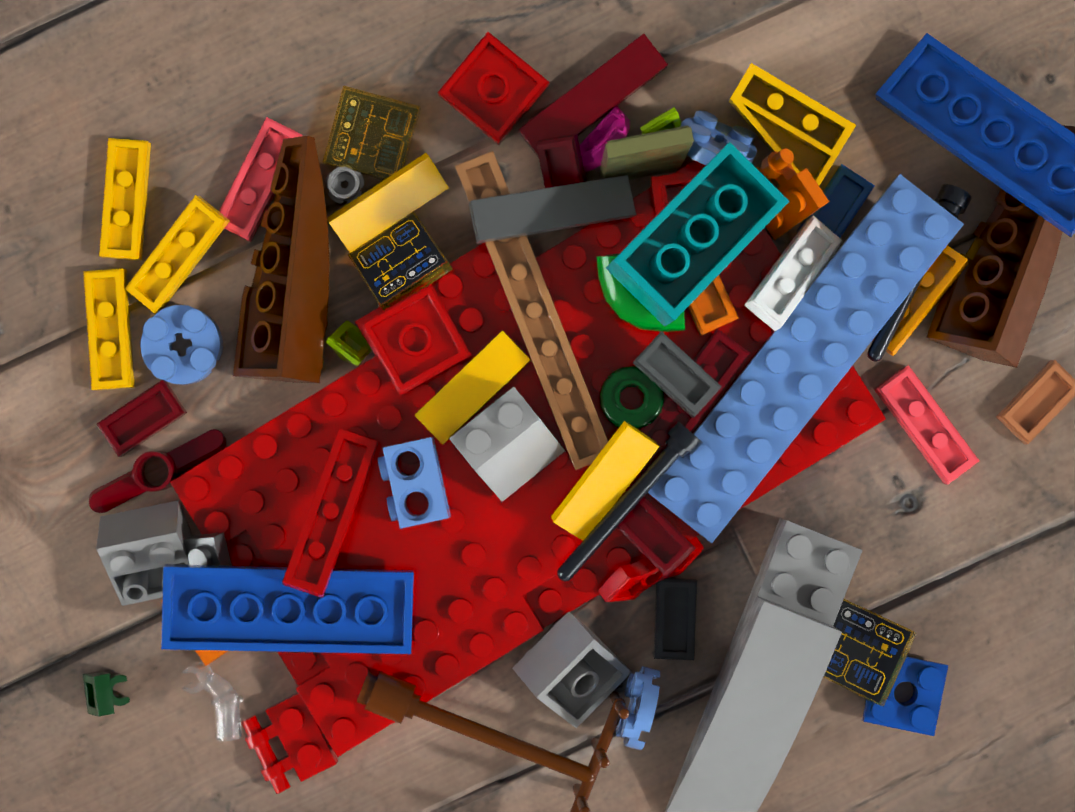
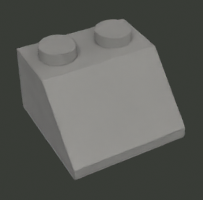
M512 387L449 438L471 467L502 502L565 452L564 448L515 387Z
M570 611L556 622L532 649L527 651L523 658L512 668L537 699L575 728L632 673Z

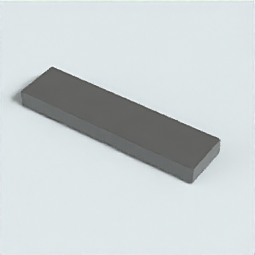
M628 175L471 200L469 202L477 244L632 218L636 215Z

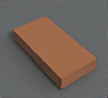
M1050 360L996 418L1023 444H1029L1075 397V379L1056 360Z

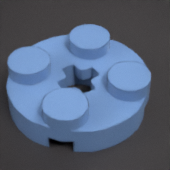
M702 110L696 111L693 118H687L681 123L680 127H691L694 142L687 155L695 161L706 166L731 142L751 163L753 162L757 149L752 143L755 135L749 129L742 126H733L732 128L718 122V118L715 115Z
M174 305L158 311L145 322L140 348L146 366L156 378L172 384L188 385L205 379L212 372L211 370L222 355L223 340L217 324L203 311L187 305ZM182 334L184 339H191L192 346L186 348V355L180 356L178 351L172 350V343L176 342V336Z
M642 666L639 672L636 671L635 674L630 673L628 677L625 697L630 698L628 706L629 717L627 719L620 718L616 728V736L624 738L623 743L626 747L642 750L646 743L638 739L641 731L650 732L660 686L653 685L652 679L660 677L659 670Z

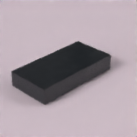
M666 578L656 583L654 659L694 660L697 600L696 579Z

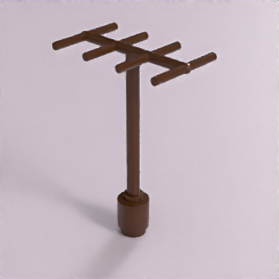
M370 671L368 672L357 699V703L366 705L364 710L400 724L404 716L412 719L414 715L582 781L581 784L577 783L573 786L575 800L570 812H590L587 801L600 768H607L610 764L606 753L620 718L627 719L629 717L625 700L620 697L618 692L613 691L610 694L613 705L600 738L595 737L591 740L594 753L589 765L586 766L420 700L421 696L414 694L416 685L383 672H379L378 675Z

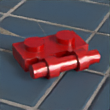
M299 693L265 710L272 724L262 728L256 715L241 722L247 734V737L244 739L249 749L254 748L263 766V769L260 771L265 781L271 782L276 794L291 787L284 774L286 771L294 768L302 782L338 763L332 747ZM276 736L279 737L288 755L280 760H277L268 740Z

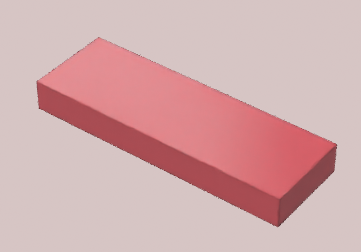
M266 117L219 210L221 214L230 220L224 228L225 230L249 242L252 241L263 219L264 211H267L275 195L270 188L283 139L303 136L302 134Z
M909 365L904 366L874 389L944 484H950L979 462V459Z

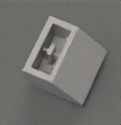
M179 500L100 517L96 550L122 606L162 598L163 567L166 564L189 565L183 540L192 535Z

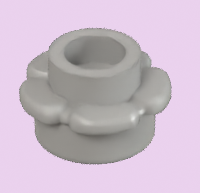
M340 165L327 175L325 187L329 189L328 195L334 202L339 204L344 202L350 203L362 195L361 188L364 187V178L359 171H354L351 166ZM347 181L348 187L342 188V182Z

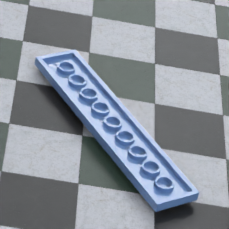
M901 174L896 176L828 262L783 326L772 333L693 433L703 442L693 454L688 453L684 458L680 456L649 490L648 494L706 540L713 543L964 224Z

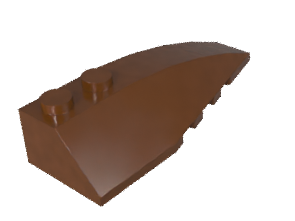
M1062 125L1075 134V126ZM1001 189L994 200L997 203L994 211L986 223L981 221L973 233L976 239L966 255L961 253V255L968 259V265L941 297L926 337L982 361L1017 368L1044 297L1063 232Z
M301 136L283 139L270 188L276 194L274 203L267 211H264L261 227L266 228L261 250L254 249L251 264L257 266L252 287L245 285L242 295L233 376L292 383H320L321 370L323 368L325 332L328 325L330 268L328 221L315 138Z

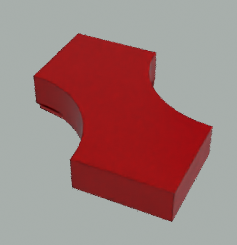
M697 537L691 540L686 538L696 549L668 577L680 575L702 552L704 547ZM645 557L637 562L620 566L598 591L605 602L634 600L643 591L668 577Z

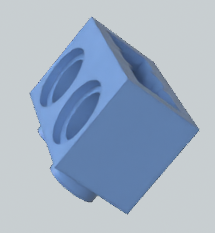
M434 437L384 447V456L378 457V464L382 480H390L393 496L387 497V506L391 521L398 520L401 529L451 517ZM406 451L415 453L420 460V467L413 475L404 474L398 467V459ZM412 492H421L427 497L429 506L424 514L416 515L409 511L407 498Z

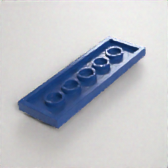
M926 33L876 92V100L1066 235L1072 237L1075 233V134Z
M166 564L163 567L161 649L411 654L414 570L334 568L324 597L321 598L283 585L282 581L288 567Z

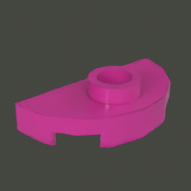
M618 106L614 107L579 145L585 172L601 165L607 141L627 137L630 130V120Z

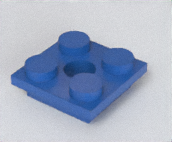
M901 655L880 702L878 703L868 697L866 698L862 721L934 736L948 665ZM902 682H910L913 686L911 699L906 702H897L894 697L896 686Z

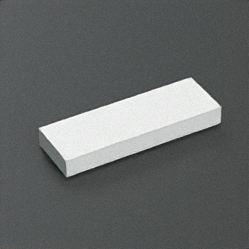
M814 215L810 217L753 292L745 306L774 331L780 329L843 243V240Z

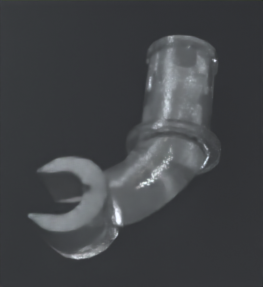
M203 662L194 663L182 671V673L191 672L196 674L200 681L199 683L191 682L182 689L192 694L199 693L205 689L212 694L211 704L215 705L216 739L231 741L241 738L240 703L243 702V696L238 695L227 680L213 673L210 666H205Z

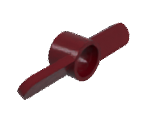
M213 429L169 452L153 451L140 455L136 459L132 471L91 492L89 495L90 508L97 513H105L146 491L155 492L169 489L172 487L170 482L179 477V473L223 450L227 443L226 437L221 431ZM152 457L162 458L168 466V477L159 486L150 484L144 475L145 464Z

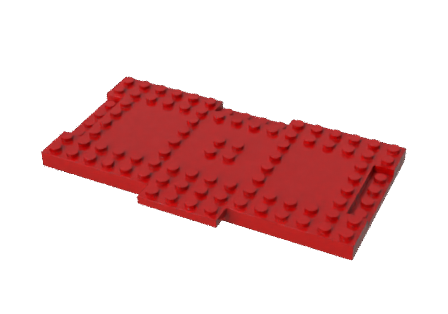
M694 160L673 174L701 171L705 165ZM652 187L633 198L636 211L634 217L588 225L536 257L608 441L619 427L610 422L601 409L599 395L602 384L612 372L621 367L635 366L632 362L660 332L640 330L618 317L604 298L598 278L596 256L621 253L655 218ZM765 228L719 274L738 319L718 329L750 353L692 429V433L696 431L774 332L773 329L745 306V303L781 256ZM485 242L355 321L374 352L375 357L170 482L201 534L224 532L232 566L288 567L338 429L378 441V447L334 568L414 570L411 654L278 652L298 685L296 687L297 692L337 757L395 722L364 710L366 705L357 703L358 696L369 671L377 675L379 672H383L416 685L414 694L421 696L420 700L427 703L544 631L545 627L562 618L568 611L575 610L599 595L598 590L620 566L637 562L646 557L616 528L569 581L559 579L557 575L559 567L580 545L582 540L553 523L551 516L590 465L575 470L532 360L461 427L463 428L512 387H515L564 448L565 452L503 502L476 473L450 439L442 445L415 416L427 402L502 330L531 359ZM432 284L472 356L405 394L399 395L360 323ZM686 308L684 310L685 330L663 333L693 360L715 330L700 336L690 312ZM853 365L740 509L886 420ZM628 387L620 393V402L626 409L634 410L641 407L644 403V395L638 388ZM434 437L451 517L400 529L399 521H391L387 497H391L393 494L390 480H382L378 457L384 456V447ZM406 451L399 457L398 467L404 474L413 475L420 467V460L415 453ZM638 474V475L636 476V478L633 480V482L630 484V486L626 489V491L623 493V495H624V494L627 492V490L635 483V481L641 476L640 474ZM412 492L407 498L409 511L416 515L424 514L429 506L427 497L421 492ZM647 493L644 496L685 538L691 540L699 535L698 532Z

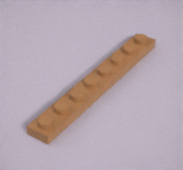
M493 151L455 166L469 202L471 200L510 194ZM527 235L485 242L573 466L577 470L590 465L608 443V440Z

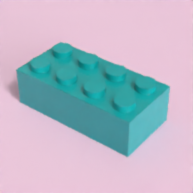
M729 142L625 247L606 269L665 327L680 316L790 201Z

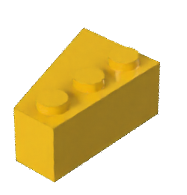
M753 63L748 67L729 100V103L771 152H779L784 148L791 150L794 154V161L791 163V166L795 172L799 173L807 168L819 186L856 127L854 123Z

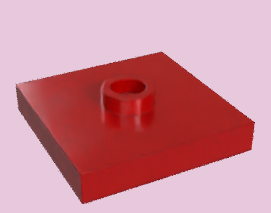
M487 32L437 93L438 96L500 145L549 86V81L490 32Z
M432 284L360 323L399 395L405 394L472 356Z

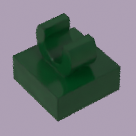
M100 671L83 674L87 714L98 717L115 714L114 705L123 706L130 702L128 696L115 697L113 695L114 685L119 682H126L127 676L120 674L110 675V673Z

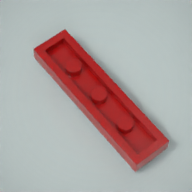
M338 429L282 581L283 585L321 598L324 597L378 447V441Z

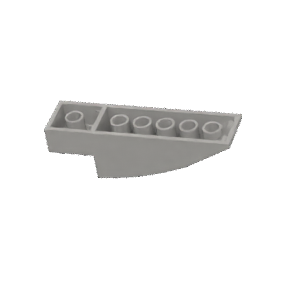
M779 519L665 812L758 811L799 732L839 641L842 631L833 625L863 550L790 521Z

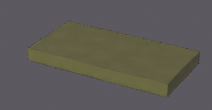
M683 126L607 141L599 170L600 178L606 179L628 175L629 180L679 170L694 142L691 127Z

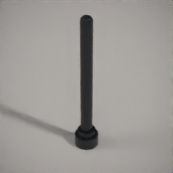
M943 184L935 201L958 218L959 214L965 213L972 196L957 186ZM923 277L875 336L867 352L868 358L871 361L877 362L883 358Z
M677 421L668 432L670 437L665 441L668 444L666 448L559 567L557 571L559 579L569 581L680 456L684 458L688 453L693 454L703 442Z

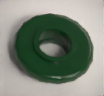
M636 366L621 367L612 372L603 382L599 395L600 406L604 415L617 427H620L624 421L636 429L648 426L659 416L664 403L663 391ZM628 387L638 388L644 395V403L637 409H626L620 402V393Z

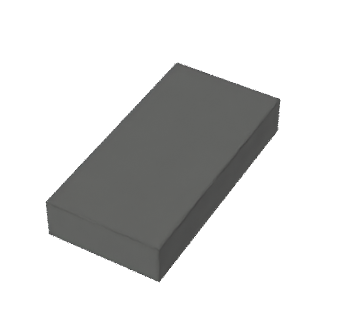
M662 331L632 362L692 418L701 411L722 387Z

